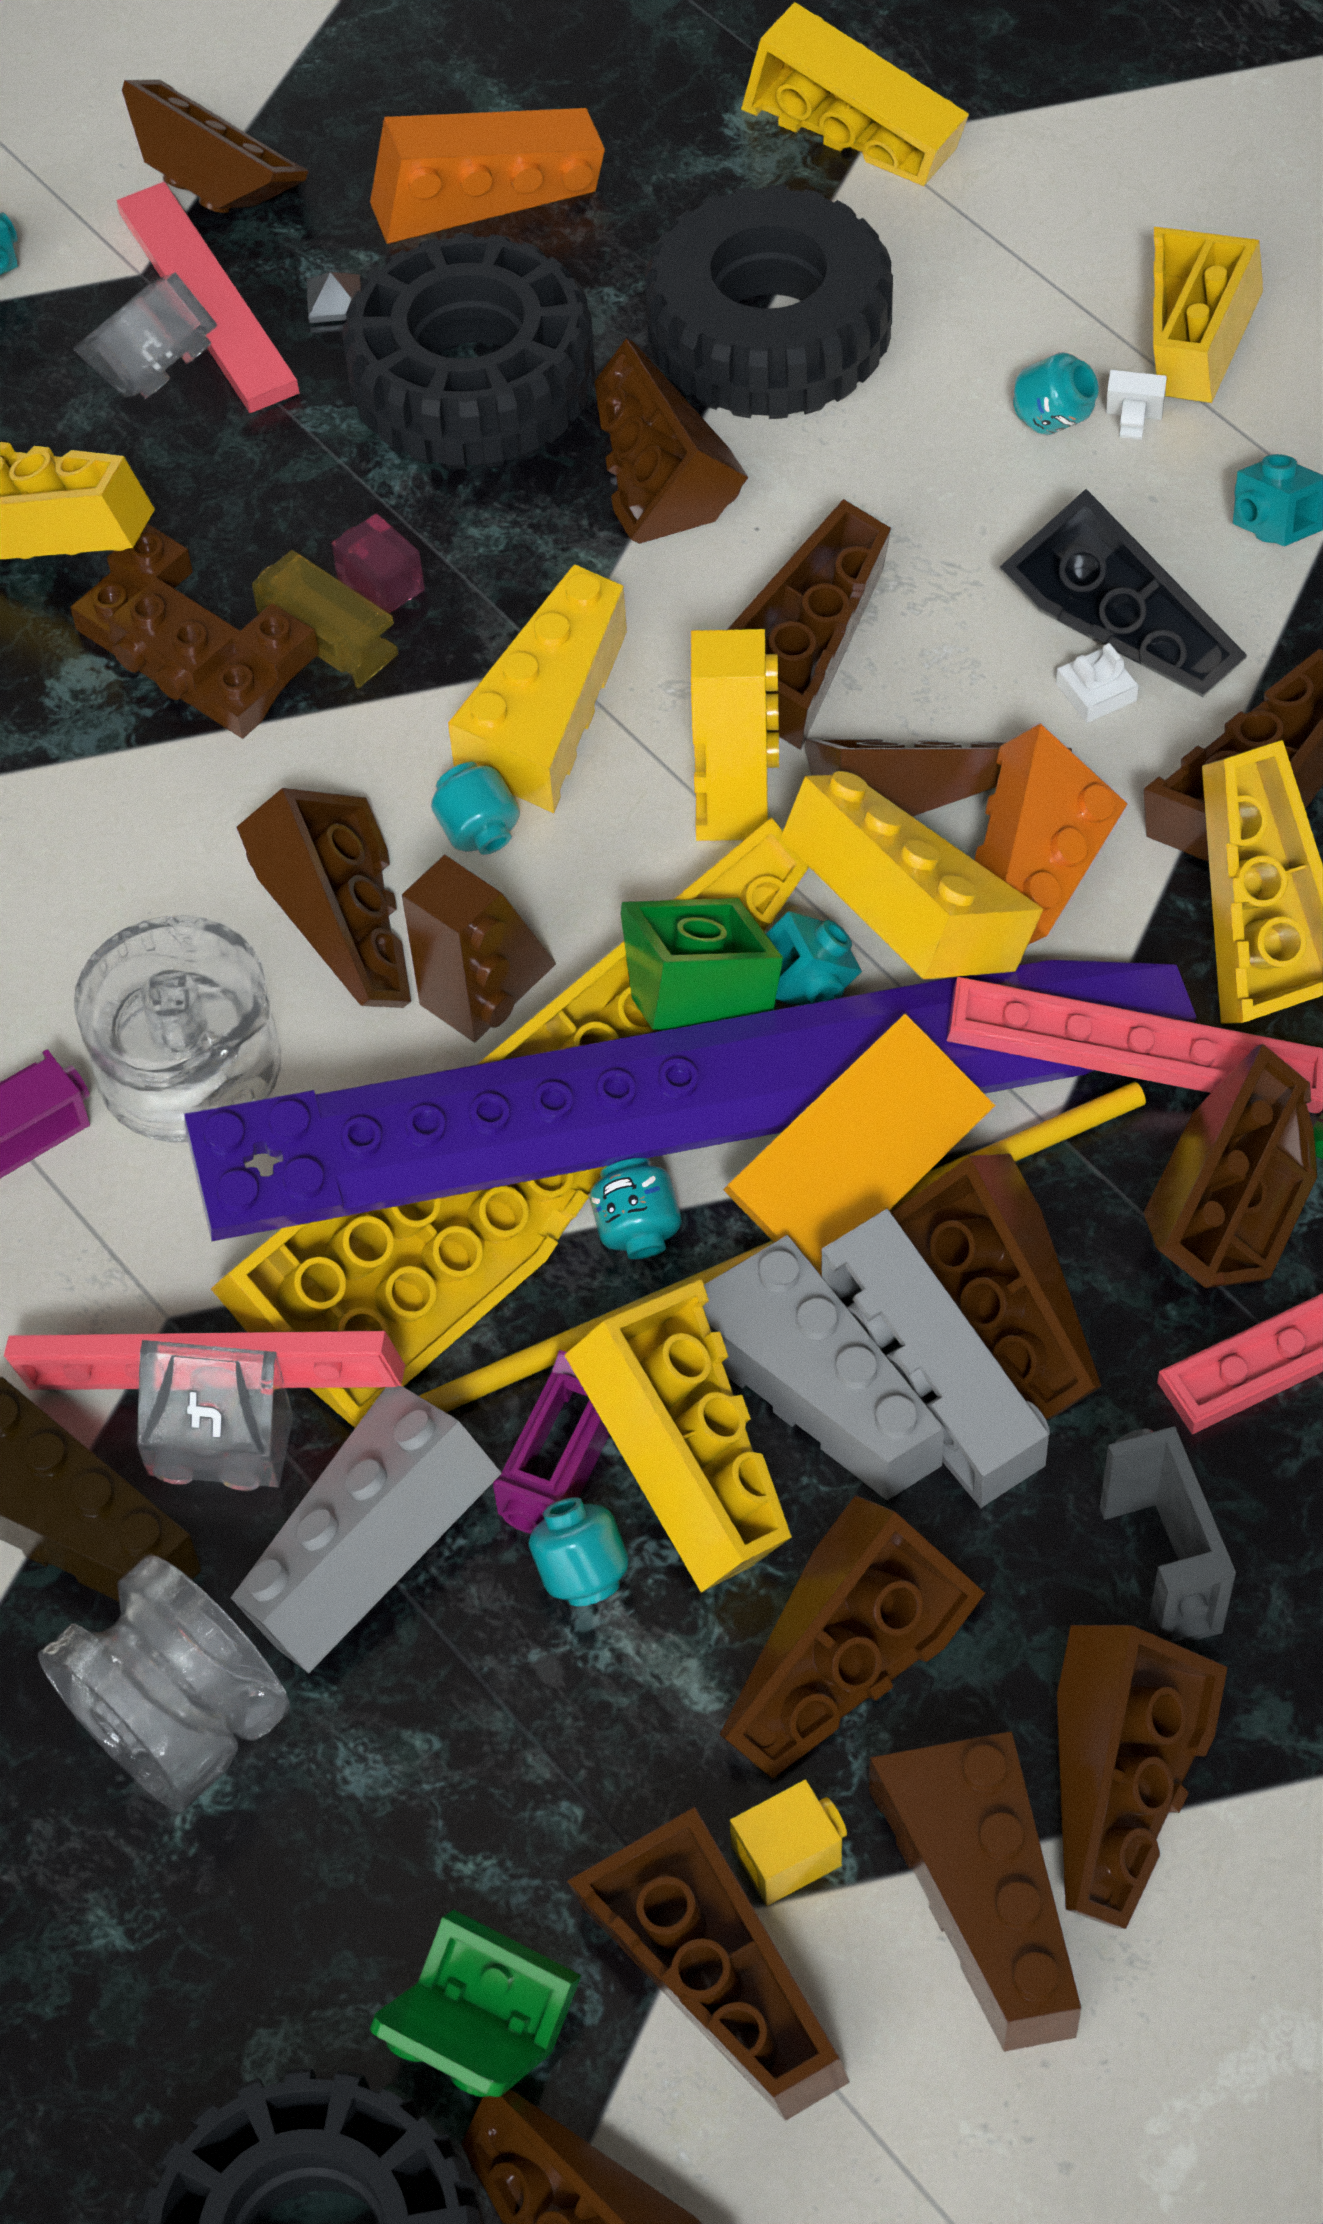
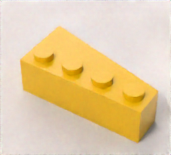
M796 2L761 37L741 110L755 116L762 110L779 117V126L795 133L801 127L823 135V144L840 152L848 147L861 151L865 162L921 186L927 184L957 149L969 116L967 112L950 100L940 96L912 78L908 73L895 67L863 44L853 40Z

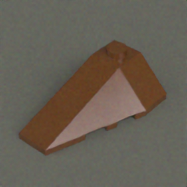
M1011 1154L969 1156L891 1212L894 1219L993 1357L1001 1365L1025 1401L1033 1403L1040 1410L1045 1420L1053 1419L1101 1387L1043 1214Z

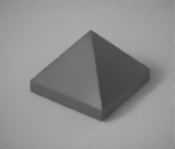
M328 272L306 279L309 323L347 320L346 311L356 292H361L360 274Z

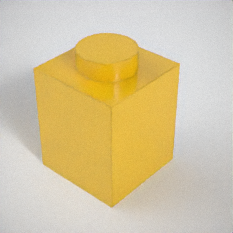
M806 1779L730 1819L731 1847L766 1907L842 1866V1838L847 1836L845 1824L833 1802L828 1797L818 1801Z

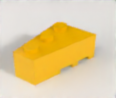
M1154 226L1153 349L1156 375L1167 376L1165 396L1212 403L1263 293L1260 240Z
M765 629L691 630V703L695 755L696 841L745 840L768 821L767 768H779V732H767V730H779L778 694H766V691H778V654H765Z

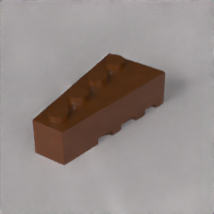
M845 499L838 504L727 629H765V654H778V691H766V694H778L779 730L769 731L779 732L781 739L801 750L883 572L891 527Z
M695 1807L567 1881L582 1908L785 2121L850 2083L838 2054Z

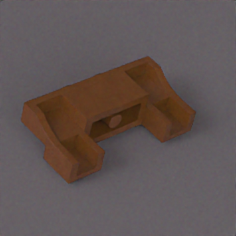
M148 523L133 548L113 551L107 556L110 573L70 607L76 630L114 654L121 665L127 670L134 673L140 671L155 681L168 697L174 700L181 698L241 739H244L264 720L269 708L287 683L319 654L315 630L273 603L240 631L174 589L193 573L188 549Z

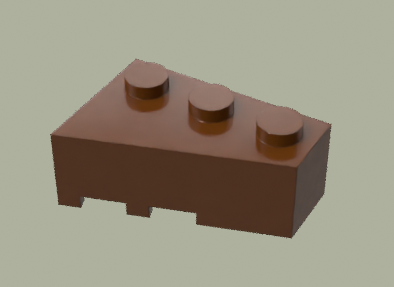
M445 854L402 894L419 1004L474 1043L491 1027L496 1028L502 1025L510 1016L514 1005L556 965V962L503 893Z

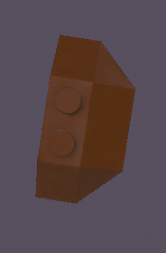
M124 80L122 93L144 162L162 173V179L167 184L179 189L189 190L199 196V203L205 208L220 213H228L230 208L254 207L306 181L307 169L290 161L202 105L179 93L162 80Z
M1264 1044L1256 1046L1192 1113L1144 1210V1216L1156 1248L1205 1288L1258 1282L1271 1278L1317 1179L1314 1129L1307 1103L1311 1102L1310 1082Z

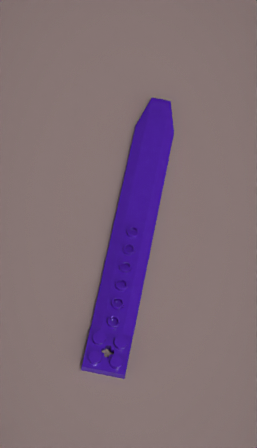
M1046 960L1019 965L1016 972L958 976L1192 1023L1197 1018L1176 964ZM957 977L321 1094H315L314 1090L191 1112L184 1114V1127L211 1241H218L605 1167L626 1159L652 1158L782 1133L904 1014L984 1094L1086 1075L1095 1070L948 1042L947 1033L953 988ZM268 1154L270 1157H275L280 1161L273 1165V1174L270 1176H261L257 1168H246L245 1163L253 1160L254 1155Z

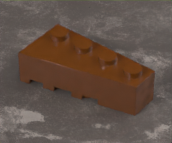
M1318 649L1265 691L1264 701L1251 712L1245 714L1240 711L1224 724L1225 733L1205 749L1198 745L1181 758V768L1166 780L1159 776L1144 788L1146 834L1148 838L1209 862L1202 766L1281 740L1284 742L1304 808H1307L1323 786V650Z
M1012 1731L870 1757L869 1792L880 1813H884L895 1834L896 1844L909 1869H913L929 1900V1908L941 1932L945 1931L961 1962L960 1968L1003 2051L1076 2038L1082 2008Z

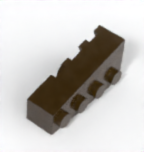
M0 1378V1540L21 1549L25 1557L46 1567L48 1564H52L75 1575L79 1583L154 1618L202 1571L190 1534L5 1378Z

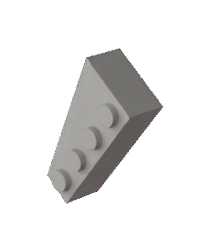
M885 1209L822 1248V1278L944 1427L942 1462L980 1508L1046 1466L1050 1430L1044 1416L1033 1403L1024 1400L1001 1365L993 1357L888 1209Z
M788 1235L704 1284L709 1298V1302L703 1306L711 1332L720 1331L729 1356L722 1362L727 1377L741 1388L745 1385L765 1399L773 1406V1413L791 1427L797 1424L820 1442L821 1450L884 1499L889 1500L942 1466L944 1427Z
M403 1386L385 1387L236 1589L231 1599L277 1650L307 1673H310L502 1473L459 1420Z

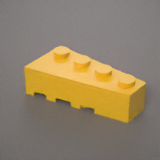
M0 442V559H29L35 556L75 555L81 552L105 550L122 551L134 547L155 508L124 456L70 450L63 457H56L49 447L33 446L28 453L15 452L10 443Z
M575 564L571 567L448 722L454 767L465 762H475L478 766L485 765L495 768L502 776L512 795L553 814L555 813L561 798V786L566 774L570 775L577 758V746L584 729H588L595 713L594 704L600 689L605 688L627 633L623 585Z
M1283 740L1203 765L1221 1024L1244 1023L1323 996V864Z
M837 771L833 775L804 777L780 839L922 979L1016 972L1044 910L1043 908L873 790L857 775Z
M702 1279L602 1321L564 1355L700 1592L751 1568L791 1538L764 1456L752 1450L745 1429L746 1423L751 1418L743 1396H734L722 1363L729 1357L720 1331L711 1332L703 1306L709 1302V1298Z

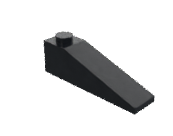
M1087 489L1080 493L1000 566V571L1040 612L1103 645L1110 643L1121 655L1201 697H1204L1247 658V654Z

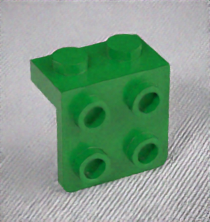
M452 1910L442 1917L418 1983L376 2012L370 2026V2031L376 2037L386 2041L388 2049L395 2055L409 2061L425 2062L450 2075L452 2082L464 2092L480 2097H500L552 2054L582 1975L456 1910Z

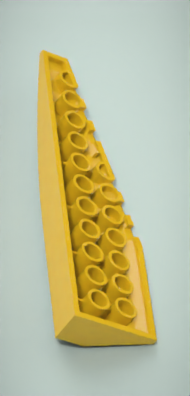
M771 817L673 900L739 898L761 929L765 931L792 894L809 866L780 839L783 830ZM624 941L477 1065L661 1031L651 1028L632 999ZM605 1167L281 1228L217 1282L211 1290L248 1333L385 1331L405 1364L401 1385L404 1387L547 1261L557 1246L558 1239L589 1198L588 1194L600 1178V1172ZM385 1387L310 1389L356 1428Z

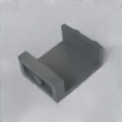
M1174 1426L1156 1432L1150 1429H1139L1129 1432L1119 1438L1116 1443L1108 1445L1100 1511L1104 1520L1156 1505L1178 1559L1176 1562L1158 1566L1147 1626L1148 1631L1178 1646L1221 1634L1224 1629L1236 1571L1177 1430Z

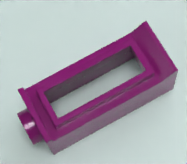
M48 1049L42 1052L44 1056L43 1061L38 1064L35 1062L0 1082V1179L90 1126L83 1103L84 1100L90 1097L86 1084L72 1065L62 1068Z
M562 1350L558 1352L549 1379L499 1479L493 1482L498 1515L503 1516L504 1520L512 1527L530 1534L544 1520L543 1512L547 1507L563 1499L580 1497L610 1435L589 1400L550 1481L529 1474L564 1402H569L573 1392L587 1396L564 1356L567 1352Z

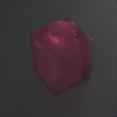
M377 513L358 526L348 529L341 537L331 542L338 581L379 619L425 590L420 552Z

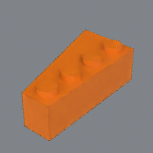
M586 108L384 117L370 203L385 241L389 244L595 192L605 148Z

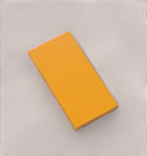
M904 1014L723 1190L774 1243L788 1235L822 1277V1248L885 1209L890 1210L996 1105Z

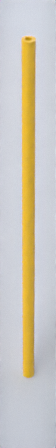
M1132 1082L931 1170L889 1212H893L969 1156L1011 1154L1016 1162L1145 1105L1144 1092L1137 1082ZM770 1241L425 1392L419 1395V1397L445 1413L553 1366L559 1350L570 1351L602 1321L702 1279L703 1284H706L774 1242Z

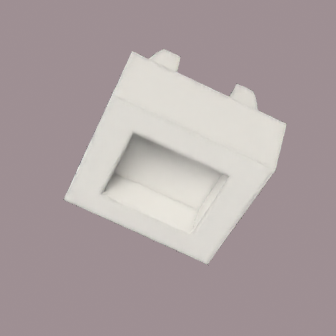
M1110 370L1106 414L1121 415L1119 437L1142 440L1145 418L1162 420L1167 376Z
M1110 643L1103 645V648L1086 656H1078L1075 661L1057 668L1056 685L1086 723L1137 701L1139 687L1124 668V660Z

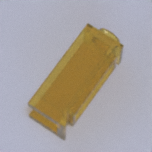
M293 550L288 552L274 565L265 568L252 583L258 615L273 603L313 628L319 650L317 656L340 672L344 673L346 671L351 674L358 689L398 655L397 646L385 638L379 637L394 624L393 617Z

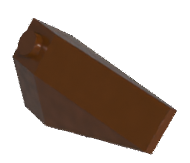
M626 338L594 383L601 429L608 432L611 439L612 452L605 458L607 471L616 475L618 490L611 495L613 510L630 539L641 544L715 522L727 505L731 504L738 497L741 487L749 477L724 441L635 342Z
M806 739L805 751L811 776L833 775L837 771L857 775L869 787L913 817L997 787L1001 765L996 763L1000 746L1007 742H971L970 748H962L960 743L919 740L914 743V748H905L903 743L883 742V739Z
M281 788L236 827L246 850L247 860L253 868L258 881L361 1006L404 1008L411 1002L403 946L402 942L391 932L389 915L397 910L395 894L385 889L382 871L390 865L388 850L365 797Z
M855 1495L814 1549L719 1735L766 1775L774 1778L838 1730L840 1719L867 1698L870 1697L876 1701L892 1689L891 1680L919 1659L927 1662L945 1649L985 1592L895 1511Z
M1071 1625L1057 1691L1065 1910L1118 1929L1127 1928L1160 1857L1157 1837L1169 1812L1180 1813L1189 1792L1182 1786V1783L1194 1757L1206 1756L1215 1737L1228 1667L1132 1625Z
M511 2089L500 2097L487 2096L482 2098L461 2143L503 2223L702 2224L690 2212Z

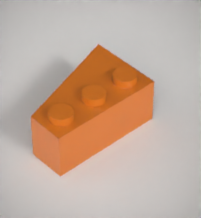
M1041 723L1000 746L996 762L1001 765L996 792L988 797L985 814L990 816L984 844L977 847L974 859L977 863L1044 909L1028 945L1049 934L1128 804Z

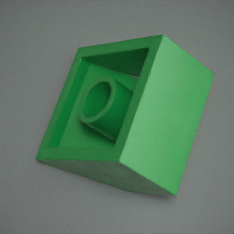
M739 898L622 902L620 915L631 996L653 1030L659 1029L664 1031L774 1010L783 957Z

